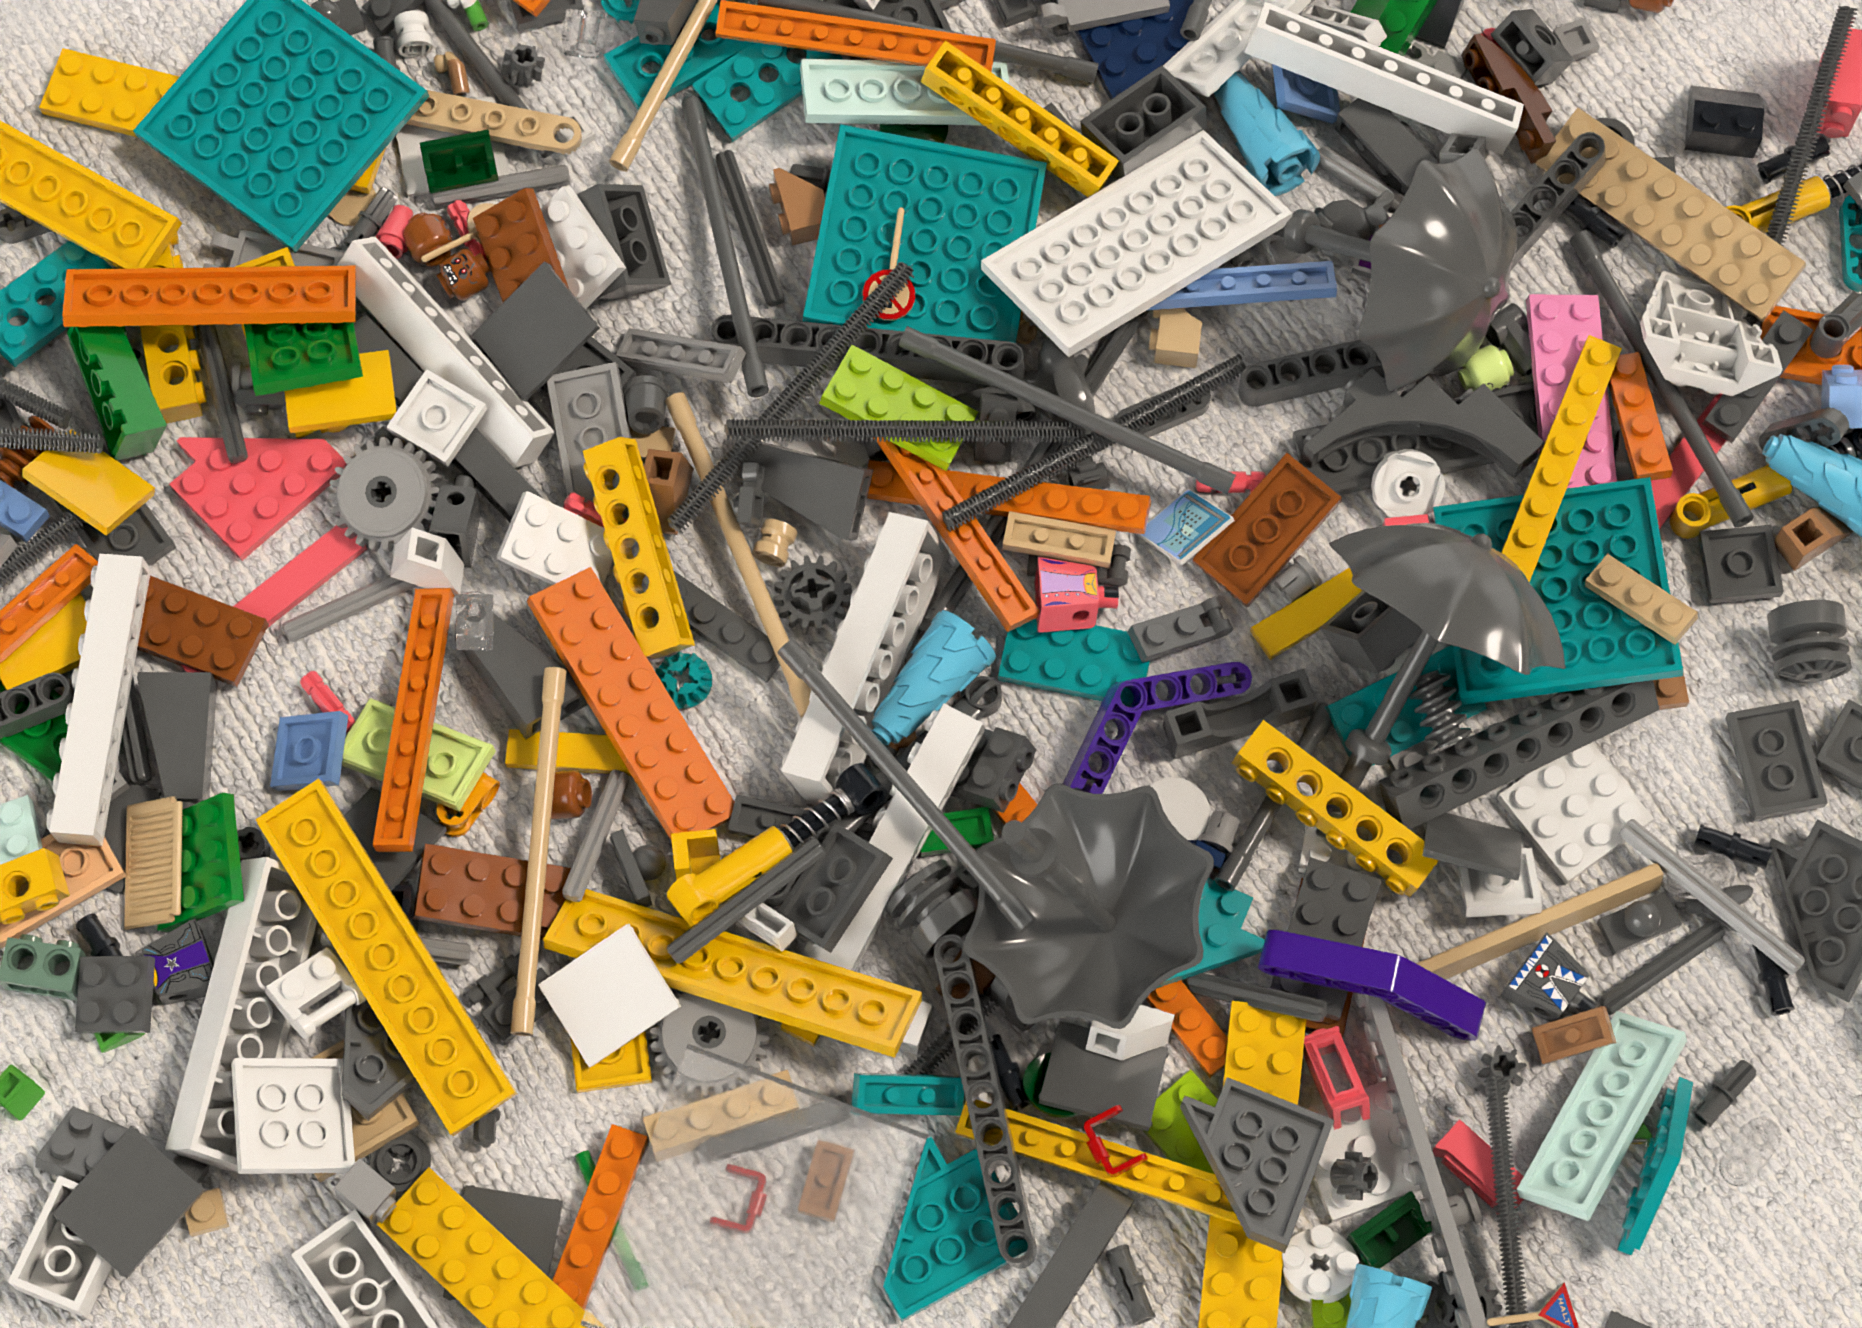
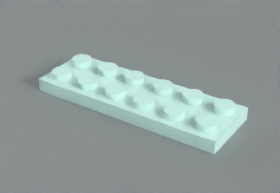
M801 59L800 74L805 123L982 125L921 83L926 68L924 66L881 60ZM993 62L992 73L1009 84L1007 62Z
M1616 1011L1610 1022L1617 1043L1595 1049L1521 1180L1517 1188L1519 1198L1589 1221L1687 1042L1685 1032Z

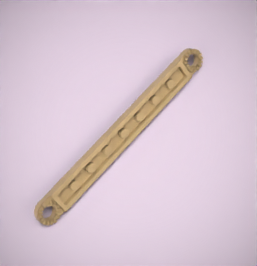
M427 90L429 94L428 99L406 123L408 125L459 135L488 129L491 141L541 151L548 150L561 154L575 152L582 142L580 126L572 118ZM569 128L574 133L573 138L565 143L558 142L555 139L557 131Z

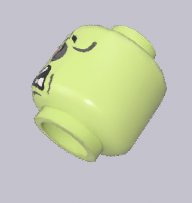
M1493 345L1478 349L1474 356L1462 366L1463 369L1458 370V376L1465 390L1471 388L1473 391L1483 383L1492 392L1505 388L1510 383V377L1514 375L1513 366L1507 352L1504 349L1499 351Z

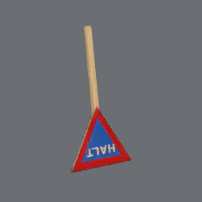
M1565 1282L1557 1288L1539 1312L1489 1318L1487 1320L1489 1326L1541 1319L1557 1328H1579Z

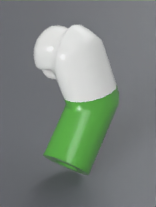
M447 0L450 8H456L462 4L474 31H481L488 27L489 22L478 0Z

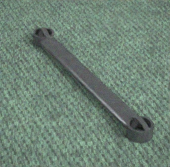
M976 677L966 687L965 695L952 708L976 720H979L981 717L991 716L1001 707V686L991 677ZM989 689L996 693L997 698L994 702L987 705L977 704ZM925 730L895 757L906 771H908L911 765L907 762L913 746L916 742L922 744L928 731ZM882 771L875 775L887 790V797L877 810L868 815H860L858 812H852L850 815L843 814L840 816L841 820L835 819L828 824L829 829L823 827L816 832V837L811 835L803 840V842L805 843L810 838H815L822 844L835 823H838L852 833L855 832L893 797L889 794L893 785ZM801 843L798 844V845L794 848V850H796V849H797L798 847H800L802 844H801ZM801 874L790 881L782 893L770 896L762 903L771 907L781 906Z

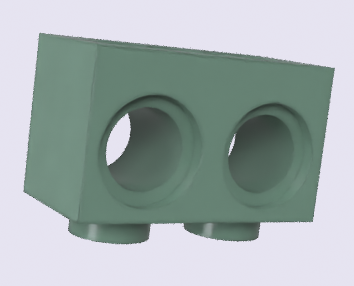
M28 934L20 935V939L8 937L0 967V984L5 990L77 1001L80 957L88 956L79 948V944L72 941L57 940L56 944L43 943V939ZM34 956V961L29 968L24 970L18 969V963L23 957ZM64 961L71 963L69 970L65 974L54 975L55 968L59 963Z

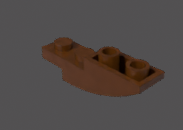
M1480 33L1474 34L1461 54L1464 65L1469 70L1477 86L1524 104L1515 135L1530 163H1536L1537 160L1547 156L1556 142L1546 123V120L1552 113V109L1533 80L1507 53Z

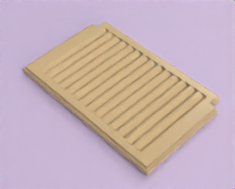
M173 796L127 805L125 868L127 876L125 877L124 930L171 923L175 920V915L181 914L183 802L177 801Z

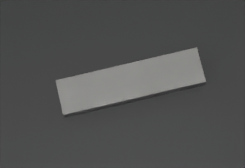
M629 328L615 356L628 366L732 383L746 352L741 346Z

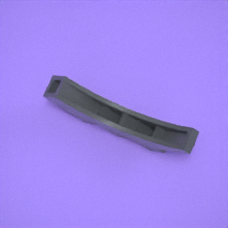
M1372 368L1363 376L1360 373L1355 375L1346 384L1343 406L1339 407L1329 418L1330 423L1322 430L1317 427L1305 437L1301 459L1311 468L1333 452L1358 441L1384 435L1414 434L1441 438L1468 447L1492 460L1511 477L1515 478L1539 457L1545 442L1484 383L1475 391L1471 388L1459 397L1457 402H1454L1429 376L1424 378L1419 384L1416 381L1409 384L1399 395L1395 390L1390 392L1386 381Z

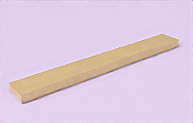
M1658 863L1651 864L1544 909L1541 913L1532 914L1416 964L1446 980L1541 940L1546 932L1550 935L1657 891L1660 889L1664 873Z

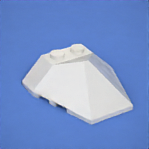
M1662 271L1642 316L1640 326L1644 342L1665 380L1677 386L1689 385L1701 388L1707 393L1714 395L1721 393L1734 396L1779 376L1783 370L1777 349L1773 344L1765 345L1760 338L1762 333L1760 327L1755 324L1751 326L1746 319H1743L1748 313L1745 309L1702 280Z

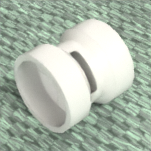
M411 10L400 13L395 17V30L400 35L397 40L400 55L407 58H417L425 56L432 51L431 36L427 34L429 20L426 13Z

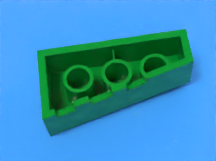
M125 326L69 327L67 334L100 428L105 437L110 456L118 461L154 452L167 424L130 346Z

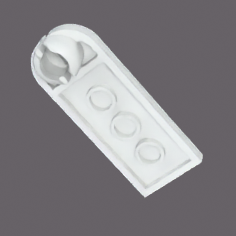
M1234 0L1203 29L1199 40L1188 42L1163 67L1189 91L1209 97L1252 57L1244 53L1251 28L1264 2L1299 14L1311 0Z

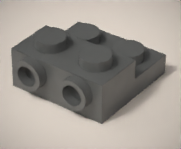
M995 727L994 731L985 729L950 796L1004 813L1009 802L1015 798L1018 785L1024 773L1033 763L1036 748L1024 735Z

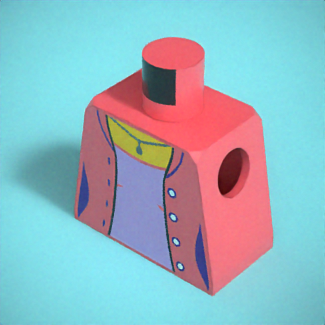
M1038 557L1034 579L1035 603L1040 610L1037 616L1038 632L1092 628L1096 625L1098 608L1117 609L1119 600L1118 587L1098 586L1097 570L1094 566Z

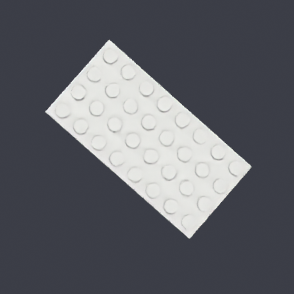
M1202 130L981 260V270L1070 357L1286 226L1293 213L1209 134Z

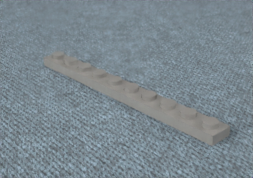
M1353 992L1357 1007L1364 1008L1367 1018L1364 1021L1366 1038L1369 1043L1374 1042L1378 1056H1375V1065L1380 1078H1386L1389 1091H1386L1389 1110L1392 1114L1397 1113L1401 1125L1397 1127L1400 1145L1403 1150L1408 1149L1412 1160L1408 1164L1411 1180L1414 1185H1420L1423 1195V1199H1420L1422 1215L1426 1222L1431 1221L1435 1235L1431 1236L1434 1253L1437 1258H1443L1447 1272H1443L1445 1288L1449 1295L1454 1294L1459 1308L1455 1309L1458 1328H1489L1385 1001L1378 997Z

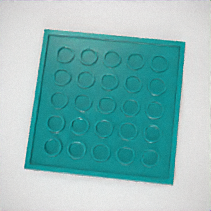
M246 0L137 125L133 132L151 148L296 253L428 99L429 94L425 88L302 0Z
M840 124L802 322L843 325L855 313L854 311L858 310L857 308L863 303L862 291L868 278L878 271L889 270L897 211L902 207L905 212L897 265L899 262H903L914 270L912 273L914 278H909L915 288V301L912 309L906 316L892 321H884L872 317L874 322L872 323L869 320L871 326L867 323L866 326L868 328L905 331L906 327L909 326L925 334L1016 343L1021 309L981 270V260L1036 229L1047 163Z
M1650 477L1566 489L1529 582L1551 613L1561 639L1566 668L1540 666L1533 668L1530 675H1524L1486 656L1452 645L1459 697L1462 705L1683 676L1679 642L1674 645L1585 587V579L1603 558L1609 554L1670 594ZM1524 494L1433 507L1435 524L1459 530L1472 537L1477 534H1485L1491 539L1492 548L1501 552Z

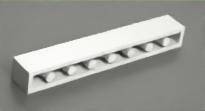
M1264 2L1251 28L1244 53L1445 133L1486 137L1485 148L1501 155L1518 130L1524 106L1522 103L1267 2Z
M376 237L352 241L337 266L356 265V297L365 306L367 312L382 324L387 330L388 335L397 341L410 355L411 360L424 371L427 369L486 404L488 409L476 425V428L514 468L534 463L555 431L527 401L519 397V394L502 373Z
M99 554L98 565L93 566L91 571L93 593L91 600H87L85 604L84 615L87 626L85 634H81L79 638L78 651L81 659L79 668H75L72 675V687L75 692L73 703H69L66 709L68 731L66 738H62L60 742L59 755L62 764L60 773H56L54 776L53 792L56 797L54 808L49 809L46 821L47 829L59 843L103 846L112 786L114 784L115 769L117 767L151 574L150 567L144 558L140 556Z
M943 704L939 712L934 710L931 713L924 728L928 733L923 743L916 742L907 759V762L911 764L907 771L908 774L941 811L985 731L982 722L946 704ZM892 785L889 793L894 797L887 809L881 807L872 824V827L876 830L870 841H867L887 853L893 860L833 951L830 953L809 940L802 953L803 956L856 972L887 914L885 908L887 903L902 886L932 829L894 785Z

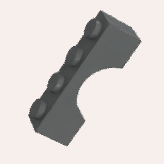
M1301 669L1269 679L1258 689L1233 700L1214 704H1206L1199 701L1167 711L1164 716L1163 728L1176 759L1252 735L1263 720L1271 726L1277 727L1309 717L1313 714L1317 701L1305 669Z

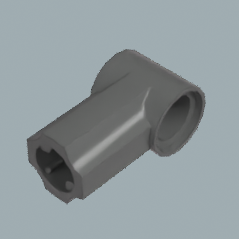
M1853 291L1837 308L1821 318L1810 339L1811 349L1816 355L1822 358L1837 356L1843 345L1862 328V293Z
M1511 303L1497 313L1488 328L1486 338L1493 346L1501 347L1507 352L1511 362L1523 377L1532 373L1528 321L1522 309L1515 303Z

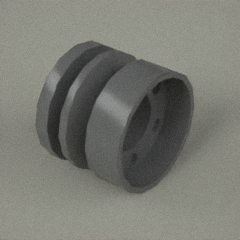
M1805 600L1781 605L1768 613L1769 637L1772 643L1778 645L1771 651L1773 661H1775L1773 671L1776 679L1792 683L1818 682L1839 677L1851 670V659L1847 654L1850 651L1848 641L1841 638L1847 633L1843 604L1830 600Z
M943 859L931 863L911 876L892 896L885 907L886 912L891 918L899 917L897 925L901 929H907L918 924L910 936V940L926 959L934 957L935 944L941 937L954 934L962 938L969 932L978 906V898L971 889H964L953 894L960 884L961 878L955 873L949 875L951 866Z

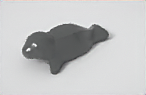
M1049 337L1042 342L1038 355V370L1026 371L1025 381L1095 413L1094 399L1084 375L1089 362L1088 358L1083 354L1075 358L1074 354L1068 357ZM1047 411L1053 422L1068 421ZM1081 427L1082 437L1080 438L1091 434L1092 431Z

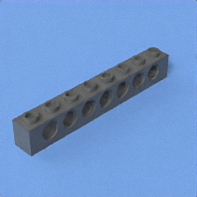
M1650 680L1557 693L1551 699L1534 707L1526 708L1505 721L1492 724L1488 729L1460 740L1438 753L1427 755L1423 760L1411 766L1396 770L1390 776L1378 781L1386 812L1411 830L1660 710L1654 682Z

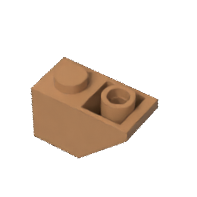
M781 168L773 169L774 183L769 184V190L773 204L780 203L782 213L778 214V220L782 234L789 233L792 246L817 240L825 205L823 190Z
M648 449L644 469L662 532L664 534L678 535V531L672 529L666 519L670 518V515L676 511L675 509L679 508L678 506L682 505V502L685 501L684 499L687 498L694 468L682 453Z
M1816 507L1809 509L1783 526L1774 542L1780 554L1792 569L1796 571L1851 535L1853 531L1822 508Z

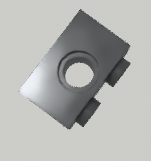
M1533 9L1512 11L1490 34L1502 50L1526 72L1535 85L1552 84L1574 61L1573 57Z

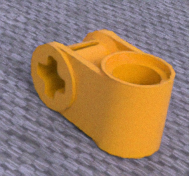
M483 772L460 811L438 803L437 816L439 823L446 826L447 831L445 834L450 837L465 835L482 811L488 807L496 796L500 782ZM458 812L461 813L460 818L455 816ZM448 814L454 815L451 819H448Z

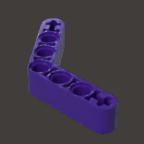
M1229 662L1126 680L1111 685L1062 784L1073 789H1082V792L1103 794L1142 711L1241 694L1251 685L1252 674L1250 669L1241 662ZM1235 674L1236 682L1217 685V677ZM1194 675L1198 676L1203 684L1199 694H1195L1190 687V681ZM1159 681L1163 682L1168 688V695L1164 701L1160 700L1155 693V688ZM1125 687L1133 693V703L1129 707L1125 706L1120 698L1121 691ZM1108 720H1112L1118 729L1117 736L1113 740L1109 739L1105 734L1104 727ZM1092 753L1098 754L1102 760V766L1098 772H1093L1089 767L1088 760ZM1087 779L1094 780V783H1086Z
M1268 930L1266 933L1258 964V969L1262 972L1286 979L1378 997L1454 1038L1467 1041L1478 1039L1486 1002L1407 958L1394 953L1280 930Z

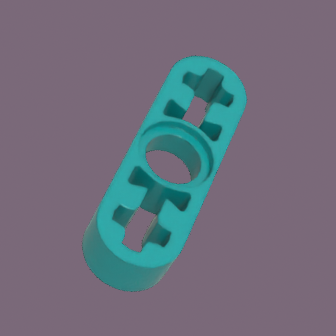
M1848 195L1839 209L1843 281L1849 289L1862 292V280L1859 279L1858 274L1854 273L1859 264L1858 260H1862V249L1854 248L1849 241V237L1853 235L1862 236V214L1858 220L1859 224L1854 225L1856 213L1855 210L1850 209L1852 205L1858 204Z

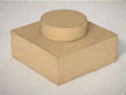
M219 1187L205 1191L185 1213L189 1234L192 1237L230 1227L222 1191Z

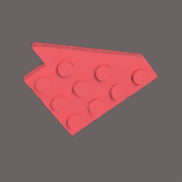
M180 437L176 440L178 446L194 463L169 485L176 495L243 561L328 488L330 480H337L341 475L334 469L336 467L344 469L347 463L325 439L244 438L248 458L243 462L233 464L227 456L223 438Z

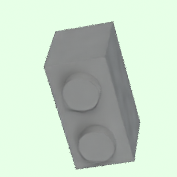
M360 1158L334 1187L337 1199L351 1211L356 1209L363 1221L370 1227L377 1220L382 1224L397 1207L395 1205L397 1198L395 1187Z

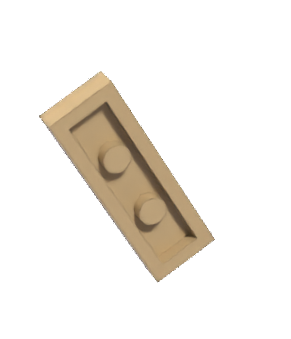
M1009 511L1002 550L1110 568L1116 530Z
M1609 554L1603 558L1585 579V587L1674 645L1678 643L1698 619V612Z

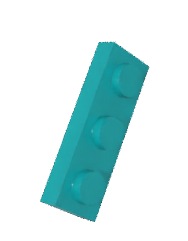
M854 1073L851 1111L855 1113L961 1116L964 1102L961 1076Z

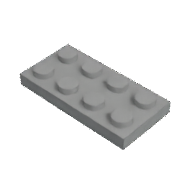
M616 362L554 374L547 381L567 497L570 493L575 492L585 498L584 502H587V500L593 502L595 496L593 486L584 471V450L617 437L631 438L620 373ZM616 473L613 477L614 488H616L619 483L618 473Z

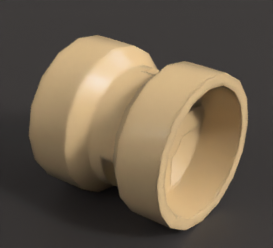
M765 519L761 528L763 537L755 543L752 555L765 564L784 567L789 557L788 546L794 544L798 532L794 527L783 521Z

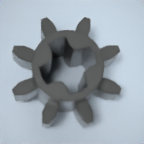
M518 43L513 51L505 50L501 74H508L511 85L515 84L528 88L533 80L541 81L545 58L538 57L535 46L531 47Z
M1092 456L1086 457V460L1082 458V462L1078 460L1079 463L1074 465L1075 469L1068 470L1070 486L1101 490L1110 487L1105 464L1103 462L1096 463L1093 461Z
M1498 1045L1495 1048L1494 1057L1484 1053L1481 1061L1487 1065V1068L1481 1069L1477 1075L1481 1078L1503 1075L1501 1071L1494 1070L1497 1064H1501L1503 1069H1509L1507 1076L1502 1077L1506 1079L1502 1083H1507L1506 1086H1503L1507 1090L1503 1092L1508 1093L1510 1083L1520 1087L1523 1079L1517 1073L1523 1071L1527 1065L1526 1063H1518L1515 1057L1517 1054L1516 1049L1512 1050L1511 1053L1503 1052L1501 1046Z
M1346 1151L1345 1159H1337L1333 1163L1330 1170V1181L1332 1186L1337 1189V1195H1345L1347 1200H1363V1193H1371L1376 1187L1378 1171L1376 1166L1371 1163L1370 1157H1363L1362 1152Z

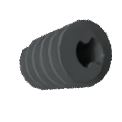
M1439 669L1421 675L1415 684L1417 689L1409 695L1411 700H1422V703L1414 711L1415 713L1427 714V717L1419 725L1420 727H1432L1433 730L1424 737L1426 741L1438 742L1432 750L1463 740L1472 733L1471 728L1459 727L1467 719L1466 714H1454V711L1462 705L1461 700H1449V697L1457 691L1456 687L1443 685L1451 678V673L1439 672Z

